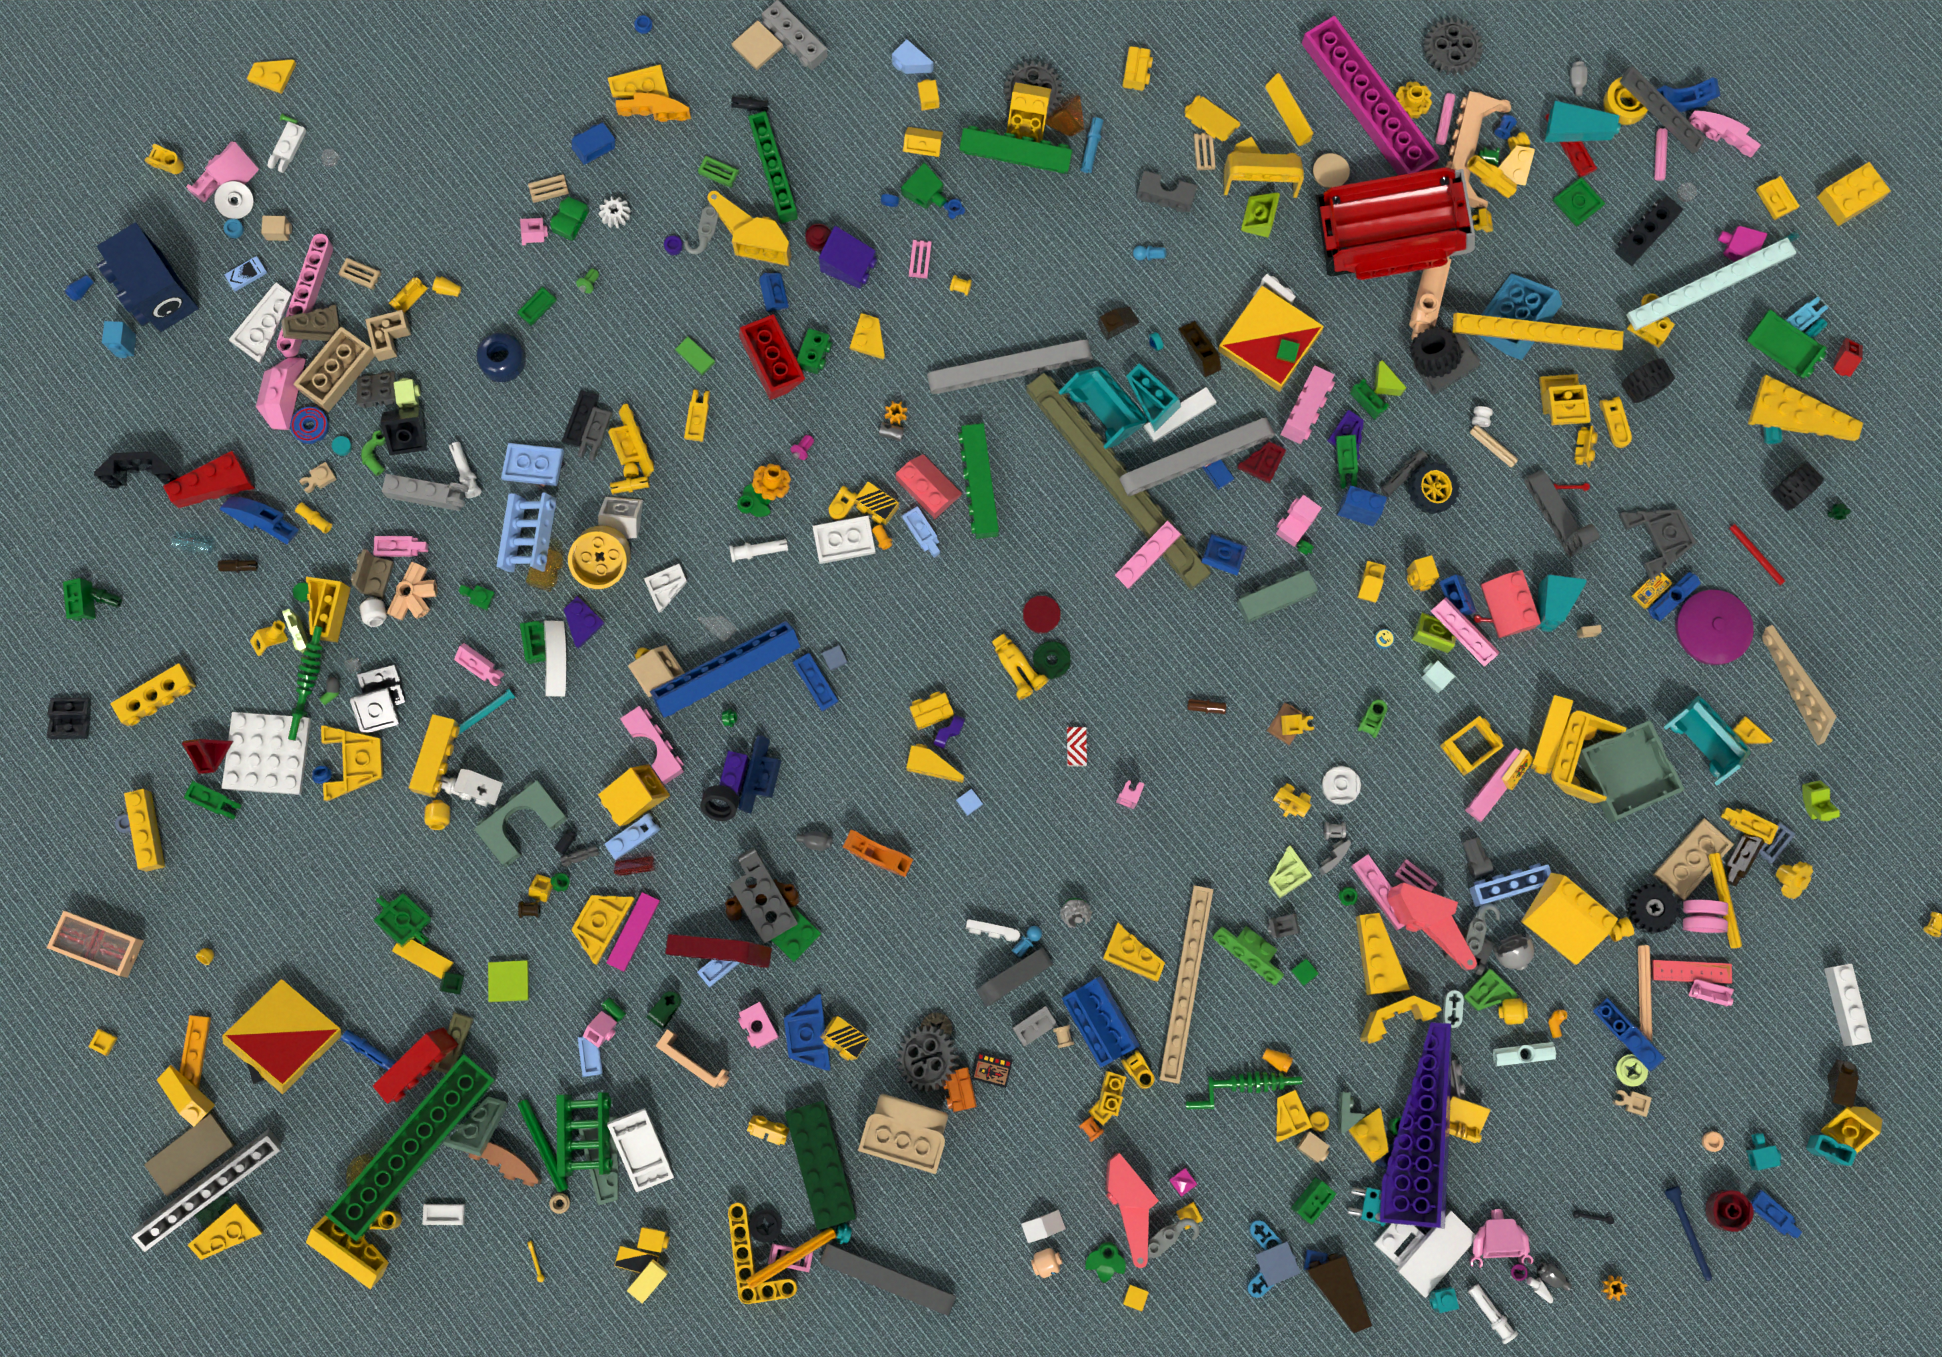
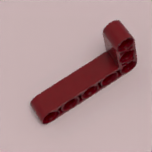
M668 934L665 949L666 955L732 961L769 968L772 952L770 947L746 941Z

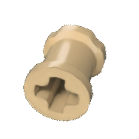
M1070 1025L1053 1029V1032L1057 1035L1058 1048L1075 1044L1069 1031Z

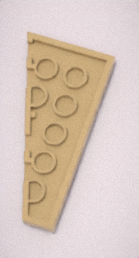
M1774 626L1766 627L1762 636L1763 642L1770 651L1790 691L1792 699L1796 702L1818 746L1825 742L1837 716Z

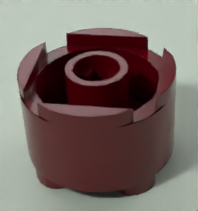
M1716 1191L1709 1196L1705 1210L1708 1222L1717 1229L1738 1232L1752 1222L1754 1215L1753 1206L1746 1196L1739 1191Z

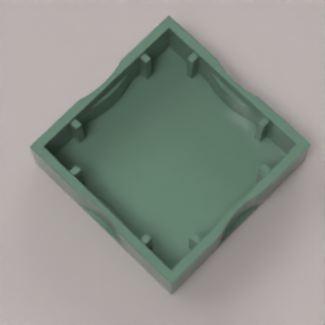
M1651 720L1630 728L1626 732L1610 739H1605L1582 749L1578 758L1593 792L1607 797L1606 801L1599 802L1609 824L1685 790L1673 765L1665 755L1663 744Z

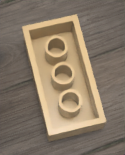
M340 327L293 385L302 394L329 413L375 357L373 350L343 327Z

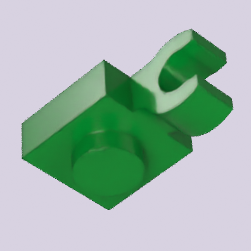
M461 585L458 590L461 595L471 598L469 601L471 605L488 611L495 595L493 591L477 585L474 590L464 585Z

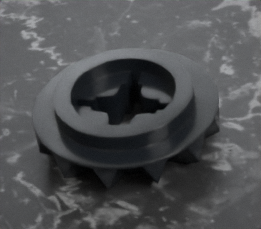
M760 1210L753 1215L750 1221V1232L760 1242L775 1240L782 1229L780 1217L772 1210ZM763 1217H765L767 1223H774L768 1229L769 1235H767L765 1229L757 1228L763 1224Z

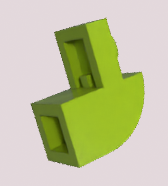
M1821 780L1802 784L1803 801L1806 811L1812 820L1830 821L1833 818L1840 817V810L1830 802V788Z

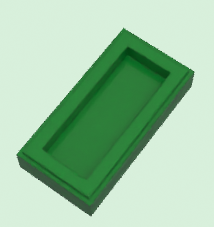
M542 287L517 314L532 326L557 299Z

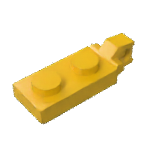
M1726 807L1721 815L1722 818L1730 821L1729 825L1733 826V828L1748 835L1759 837L1769 845L1772 843L1779 827L1744 809H1736L1734 811Z

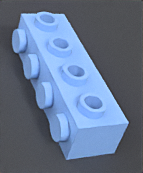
M1538 863L1529 866L1530 870L1522 871L1521 868L1511 871L1510 876L1504 877V874L1492 877L1493 881L1486 882L1483 879L1474 882V886L1469 888L1475 907L1542 888L1551 873L1549 864L1541 866Z

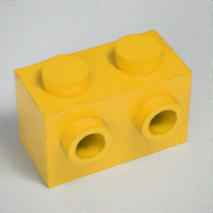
M1664 317L1637 331L1634 330L1630 323L1627 330L1659 348L1675 324L1668 317Z
M1432 555L1414 560L1407 568V581L1414 591L1420 589V592L1430 589L1440 577Z

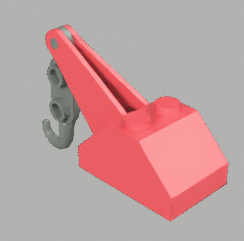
M1404 882L1392 887L1387 897V901L1392 906L1399 923L1406 926V929L1412 932L1422 929L1466 971L1474 969L1477 965L1474 956L1480 953L1487 930L1485 922L1486 911L1493 910L1496 914V920L1500 919L1499 909L1495 905L1483 904L1479 908L1477 915L1469 923L1464 939L1451 916L1455 914L1458 902Z
M1116 1153L1107 1161L1105 1190L1108 1194H1106V1197L1113 1205L1118 1204L1120 1207L1132 1261L1136 1267L1143 1268L1146 1266L1148 1258H1157L1177 1241L1185 1226L1189 1225L1194 1228L1192 1240L1198 1237V1224L1193 1219L1184 1218L1175 1224L1163 1227L1148 1240L1149 1209L1159 1200L1120 1153Z

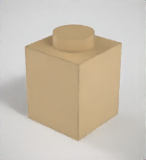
M263 216L261 234L266 240L289 241V234H292V224L285 216Z
M1306 1132L1296 1149L1314 1162L1319 1163L1320 1160L1323 1162L1328 1156L1329 1151L1327 1149L1330 1146L1311 1132Z

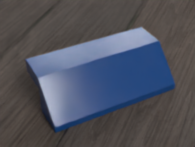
M1101 976L1061 998L1100 1068L1140 1046Z

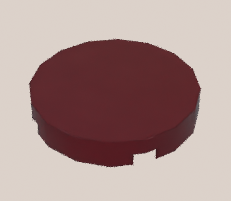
M1036 596L1031 598L1023 609L1024 623L1031 631L1038 634H1046L1057 627L1060 621V608L1050 597Z

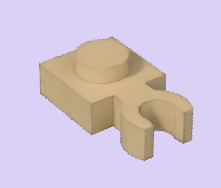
M324 462L309 471L311 477H304L299 482L302 485L309 483V486L304 490L310 493L316 485L321 489L335 481L336 477L328 464Z
M1616 1090L1615 1093L1620 1094L1622 1100L1620 1102L1613 1100L1615 1105H1626L1625 1111L1647 1117L1651 1097L1633 1091L1628 1096L1625 1091Z

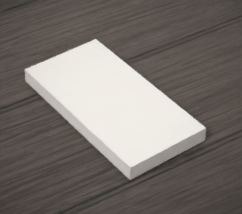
M1448 1209L1445 1216V1229L1431 1228L1396 1270L1426 1298L1471 1246L1476 1235Z

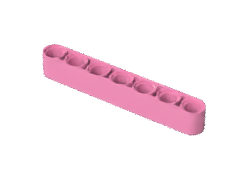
M324 234L315 235L311 241L286 317L296 315L300 310H303L302 313H309L314 308L333 252V245ZM326 243L325 246L319 247L320 244ZM320 260L319 263L313 264L314 261ZM314 276L312 281H308L310 277ZM309 293L306 298H302L304 294ZM281 329L277 340V348L285 357L293 358L298 354L303 339L284 338L283 330ZM291 344L289 349L284 350L285 346Z

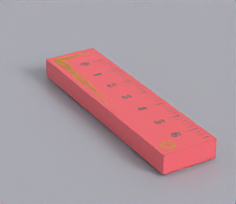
M1651 961L1652 980L1694 982L1695 979L1710 983L1732 984V964Z

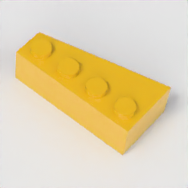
M1380 913L1357 916L1356 923L1367 995L1410 990Z

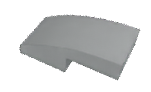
M1341 840L1333 845L1334 850L1330 853L1334 859L1331 857L1321 862L1322 867L1318 869L1322 876L1342 860L1351 845L1350 840L1345 843Z

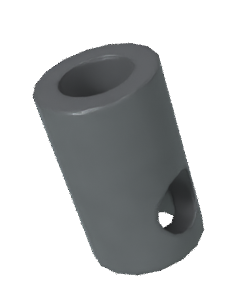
M882 422L879 436L901 442L904 428Z

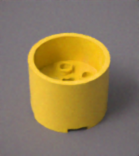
M594 526L586 529L572 544L568 554V565L573 577L582 585L592 589H604L614 585L620 580L629 565L631 556L629 543L619 530L611 526ZM603 552L604 556L599 559L597 557L598 553Z

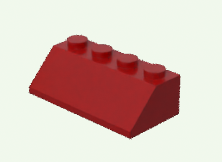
M774 314L740 327L739 338L770 400L789 393L805 380L803 372Z

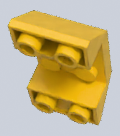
M1411 996L1370 1012L1360 1037L1361 1042L1368 1041V1044L1383 1039L1382 1035L1386 1034L1387 1031L1382 1021L1394 1017V1012L1396 1011L1400 1014L1411 1010L1415 1020L1422 1019L1423 1022L1437 1017V1012L1442 1011L1441 1007L1419 997Z

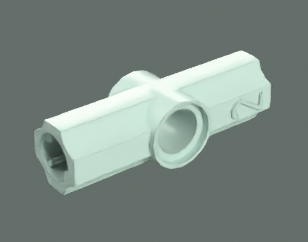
M1553 1042L1493 1049L1492 1055L1495 1066L1553 1060L1556 1059V1050ZM1522 1049L1528 1052L1526 1060L1520 1055Z

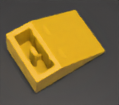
M1015 82L1006 133L1014 134L1017 139H1022L1023 136L1033 138L1034 142L1040 143L1043 140L1051 89Z

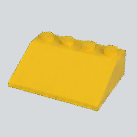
M1550 873L1521 922L1569 961L1577 965L1609 935L1618 918L1565 875Z

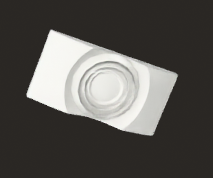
M646 1108L607 1123L636 1192L674 1178L666 1153L659 1141Z

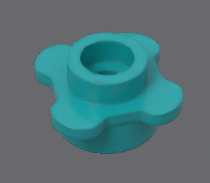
M842 1223L841 1227L838 1226L835 1238H837L839 1244L843 1242L848 1243L851 1237L852 1228L848 1227L845 1223Z

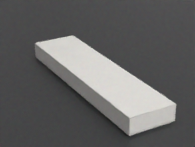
M1207 387L1181 402V407L1156 432L1153 431L1150 423L1144 425V429L1153 442L1216 404V400Z

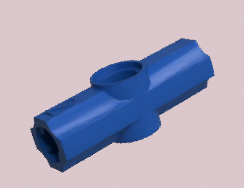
M1688 572L1648 609L1651 617L1660 622L1701 584L1699 578L1695 574ZM1671 593L1676 594L1678 600H1674L1671 597Z

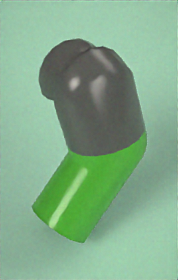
M329 677L326 680L327 692L319 698L324 705L339 695V681L335 677Z

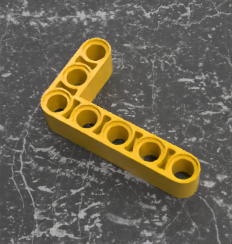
M740 1202L732 1204L728 1209V1218L739 1300L744 1304H752L794 1296L798 1290V1284L792 1278L765 1281L751 1289L754 1293L752 1299L747 1300L744 1298L743 1291L749 1288L746 1283V1279L741 1277L740 1271L742 1268H748L751 1276L756 1273L749 1216L745 1204ZM735 1206H740L743 1209V1215L740 1218L733 1215ZM739 1226L743 1227L746 1231L743 1238H739L735 1234V1230ZM740 1247H745L748 1250L747 1258L743 1259L738 1256ZM786 1282H790L794 1286V1290L790 1294L785 1293L783 1290V1285ZM766 1285L771 1286L774 1290L773 1295L770 1297L765 1296L763 1293V1288Z

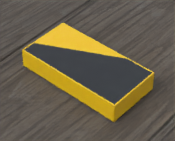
M620 1246L614 1266L641 1273L652 1259L658 1263L659 1256Z

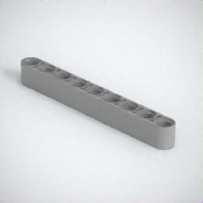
M1079 340L936 370L928 373L927 378L931 393L940 394L1091 361L1093 358L1089 341Z
M1262 418L1122 475L1119 480L1127 496H1132L1265 442L1274 437L1275 433L1268 419Z

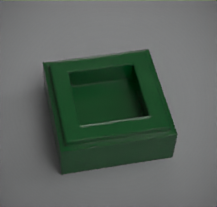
M443 972L439 991L460 995L464 975Z

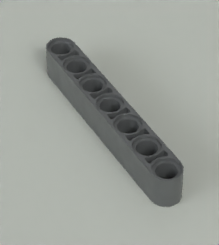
M827 1243L820 1263L947 1316H949L956 1296L829 1243Z

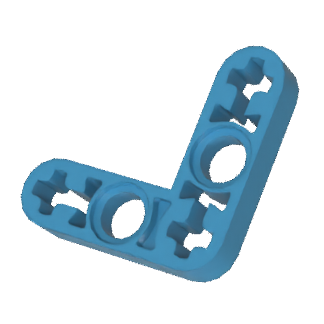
M1256 1220L1250 1224L1249 1232L1264 1251L1268 1249L1267 1242L1270 1239L1276 1240L1278 1245L1282 1243L1263 1221ZM1255 1225H1263L1262 1232L1265 1235L1268 1232L1271 1234L1264 1239L1263 1243L1260 1241V1239H1263V1236L1259 1233H1254L1256 1230ZM1260 1272L1247 1284L1248 1293L1256 1298L1263 1296L1274 1286L1266 1287L1263 1283L1259 1288L1261 1290L1260 1293L1256 1291L1253 1293L1252 1284L1258 1285L1262 1281L1259 1279L1260 1276L1265 1281L1263 1274Z

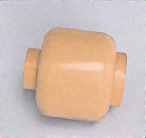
M1051 1248L1035 1253L1034 1259L1031 1260L1035 1274L1037 1276L1040 1275L1042 1278L1059 1273L1060 1265L1063 1264L1059 1252L1055 1253Z

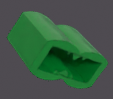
M567 196L565 200L561 201L559 205L560 211L556 216L552 217L550 226L553 233L573 241L589 213L588 205Z

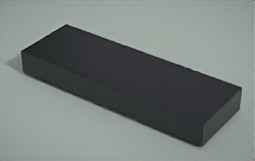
M580 390L562 443L580 448L581 439L592 409L596 407L599 400L598 395Z

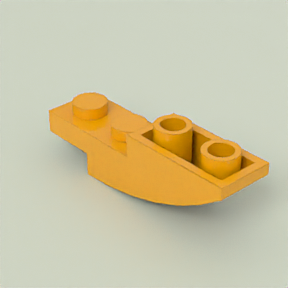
M634 93L633 100H616L618 115L631 116L632 114L647 116L653 114L654 119L660 122L691 119L689 107L665 96L650 93Z

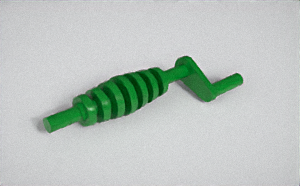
M315 625L312 641L306 644V647L310 649H305L303 654L308 657H301L300 660L306 664H299L298 669L303 671H298L297 676L303 679H297V684L301 685V687H296L299 697L296 708L291 710L293 718L288 736L289 740L296 741L300 719L307 716V711L304 710L306 698L313 692L309 687L313 688L316 684L311 680H317L318 675L313 673H320V668L314 665H321V660L316 659L322 657V653L317 651L322 650L323 647L319 643L323 629L321 626Z
M1254 1071V1078H1252L1251 1072H1247L1246 1079H1244L1243 1073L1238 1074V1079H1236L1235 1075H1231L1228 1080H1213L1212 1076H1208L1209 1101H1186V1110L1214 1109L1213 1088H1231V1091L1236 1092V1087H1239V1091L1244 1092V1087H1247V1092L1252 1093V1087L1254 1086L1255 1093H1260V1086L1263 1087V1092H1268V1086H1270L1271 1091H1276V1085L1279 1086V1090H1282L1285 1085L1302 1084V1076L1285 1077L1283 1073H1278V1077H1276L1275 1072H1270V1078H1268L1267 1072L1263 1071L1262 1078H1260L1259 1071Z

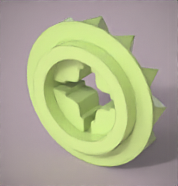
M1625 1055L1617 1061L1618 1064L1615 1070L1617 1078L1620 1079L1622 1084L1633 1087L1641 1085L1646 1080L1648 1069L1635 1055ZM1635 1065L1634 1071L1638 1075L1631 1074L1628 1076L1629 1071L1625 1066L1632 1067Z

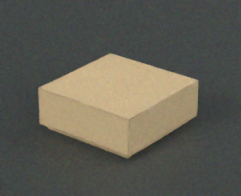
M1601 625L1581 627L1577 631L1578 638L1596 637L1602 632Z

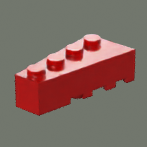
M233 451L163 486L170 501L178 508L201 503L208 499L214 500L228 494H237L244 490L255 489L240 458Z
M444 1027L426 1033L373 1085V1088L387 1104L394 1101L396 1103L406 1096L405 1092L414 1088L422 1077L430 1073L433 1067L459 1044L447 1033Z

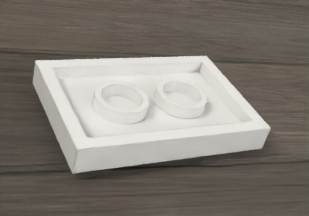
M869 516L813 526L820 564L876 554Z

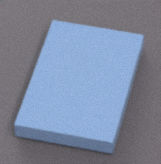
M508 443L501 479L557 486L564 450L561 448Z

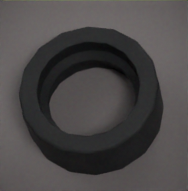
M722 785L710 786L704 791L700 804L701 811L707 817L716 821L730 820L736 814L739 798L735 791L729 787ZM710 800H722L726 802L729 806H716Z

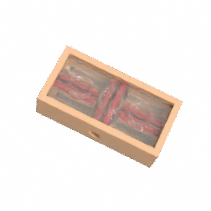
M63 911L47 948L115 975L128 978L144 940L74 913Z

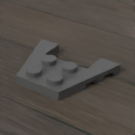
M1680 509L1657 510L1655 512L1637 511L1636 513L1622 512L1619 515L1626 530L1645 524L1660 555V558L1643 565L1650 580L1656 578L1697 543Z

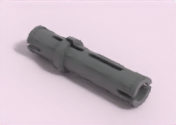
M1419 450L1410 460H1407L1404 466L1381 488V492L1385 496L1390 497L1428 459L1426 453Z

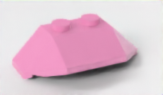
M287 358L264 372L256 408L272 429L289 430L298 394V389L293 384L303 373L306 360L304 358Z

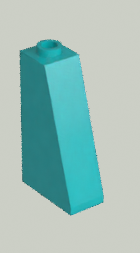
M1555 101L1549 112L1544 142L1612 140L1614 135L1619 133L1621 123H1618L1619 115Z

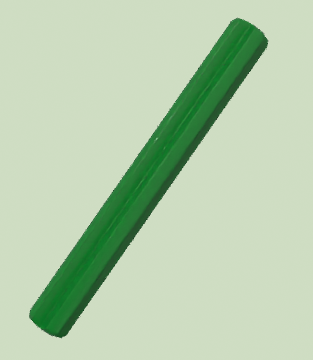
M527 1099L520 1101L517 1105L557 1191L563 1192L568 1189V1185L564 1176L557 1177V1161Z

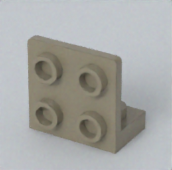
M362 549V553H359L357 557L358 566L356 572L354 571L351 577L352 585L361 594L384 599L394 562L374 557L367 549Z

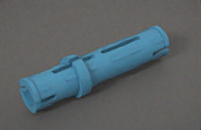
M1096 117V120L1092 118L1091 128L1087 133L1088 140L1080 169L1084 173H1092L1098 142L1101 141L1100 134L1104 122L1101 118Z

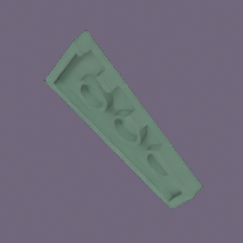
M618 1115L610 1117L609 1122L618 1119ZM598 1128L579 1129L581 1141L598 1140ZM611 1133L610 1158L612 1159V1169L610 1174L599 1175V1169H589L598 1206L619 1200L618 1149ZM599 1148L584 1149L587 1161L599 1160Z

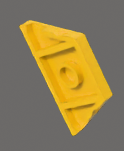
M590 896L571 930L594 964L598 965L635 898Z

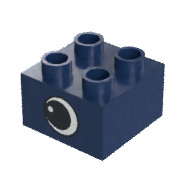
M136 222L96 246L104 258L96 264L106 280L114 284L119 291L116 293L117 298L129 313L132 312L141 326L151 322L162 332L199 309L162 251Z

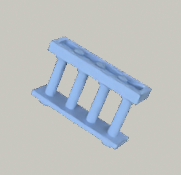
M515 493L508 495L496 567L507 572H514L516 564H530V567L545 572L557 498L547 493H542L541 501H526L525 498ZM539 509L538 519L523 520L524 510ZM536 527L535 538H520L521 528ZM520 545H533L532 556H517L518 547Z

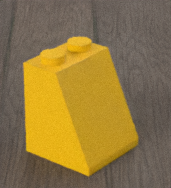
M647 764L631 767L599 793L598 796L601 799L602 805L611 813L613 821L619 826L630 824L661 803L670 794L651 766Z

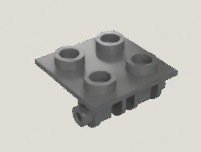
M395 372L357 377L356 404L364 409L377 407V402H379L380 406H383V401L385 405H393L396 402L394 389Z

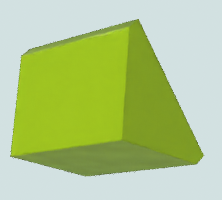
M1280 193L1250 196L1241 230L1268 238L1272 229Z
M1421 613L1412 640L1448 653L1454 648L1456 637L1438 618Z

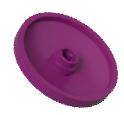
M1706 590L1693 595L1681 606L1676 617L1675 628L1680 645L1693 659L1707 665H1724L1736 660L1746 652L1753 638L1754 627L1749 610L1741 600L1725 591Z

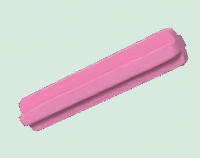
M1447 93L1444 99L1435 141L1439 145H1444L1447 139L1455 101L1454 94Z
M1663 128L1658 129L1656 133L1654 176L1656 181H1663L1666 178L1668 131Z

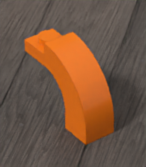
M850 830L843 845V848L850 851L851 854L903 877H906L913 861L907 855L882 846L854 830Z

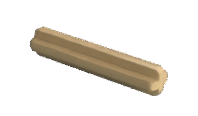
M1476 425L1470 431L1471 435L1509 467H1513L1517 463L1518 458L1480 426Z

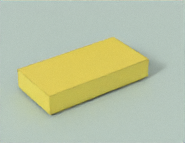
M652 1259L627 1289V1292L643 1304L668 1274V1271Z

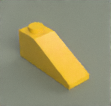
M911 745L906 767L907 771L963 783L964 776L932 750L927 749L926 745Z
M172 1065L157 1078L159 1085L177 1112L193 1127L215 1106L211 1100Z

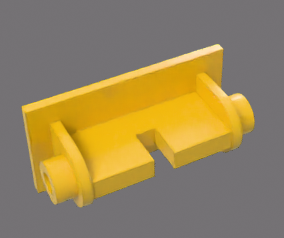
M413 277L389 304L395 310H402L405 313L428 288L422 284L419 278Z
M1591 426L1590 430L1586 427H1581L1578 431L1577 445L1584 446L1576 447L1574 460L1577 465H1583V462H1586L1588 467H1590L1591 461L1595 459L1593 445L1597 443L1598 434L1593 426Z
M755 1115L752 1116L747 1129L750 1135L761 1139L764 1138L765 1133H768L767 1141L777 1145H785L790 1131L782 1123H774L768 1121L763 1116Z

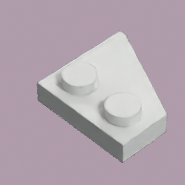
M680 564L644 578L659 613L665 609L687 583Z

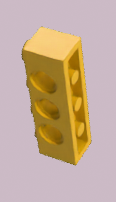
M178 663L110 704L121 723L126 726H133L139 723L140 719L144 716L156 713L157 709L163 705H170L180 695H187L196 685L187 669ZM174 682V688L172 690H168L169 684ZM157 692V698L151 700L152 694ZM140 702L139 709L134 711L135 704Z

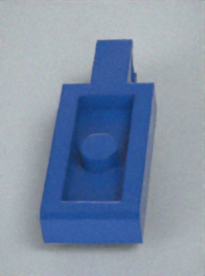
M1759 1190L1750 1201L1754 1212L1783 1235L1788 1233L1793 1238H1798L1802 1231L1793 1225L1796 1222L1793 1219L1794 1217L1764 1191Z

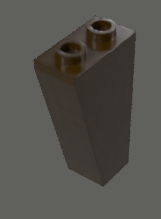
M1336 1252L1328 1255L1327 1260L1324 1262L1315 1260L1308 1263L1309 1267L1305 1268V1272L1352 1333H1356L1371 1327L1372 1323L1345 1255H1339Z

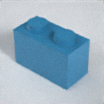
M104 321L102 343L116 357L127 358V356H134L136 334L124 322Z

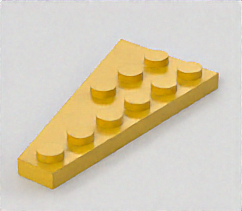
M1768 375L1763 376L1748 421L1749 425L1760 424L1768 428L1773 426L1779 427L1781 430L1807 434L1811 432L1817 433L1819 436L1830 435L1834 438L1851 441L1859 439L1863 422Z

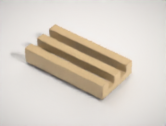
M1201 133V135L1194 134L1196 169L1214 170L1213 137L1205 135V133ZM1198 140H1202L1204 166H1201ZM1206 140L1209 143L1210 165H1208Z
M564 174L528 184L533 203L569 194ZM561 187L564 188V189H560V190H556V191H553V192H549V193H545V194H541V195L535 196V194L542 193V192H545V191L548 192V191H552L553 189H557V188H561Z
M346 258L338 273L341 277L372 290L375 288V283L378 282V277L381 276L380 271L349 258ZM349 264L374 275L371 277L347 266ZM345 271H348V272H350V273H352V274H355V275L360 276V277H362V278H364V279H367V280L370 281V283L367 282V281H365V280H362V279H360V278H357V277H355V276H353V275H350V274H348V273H345Z

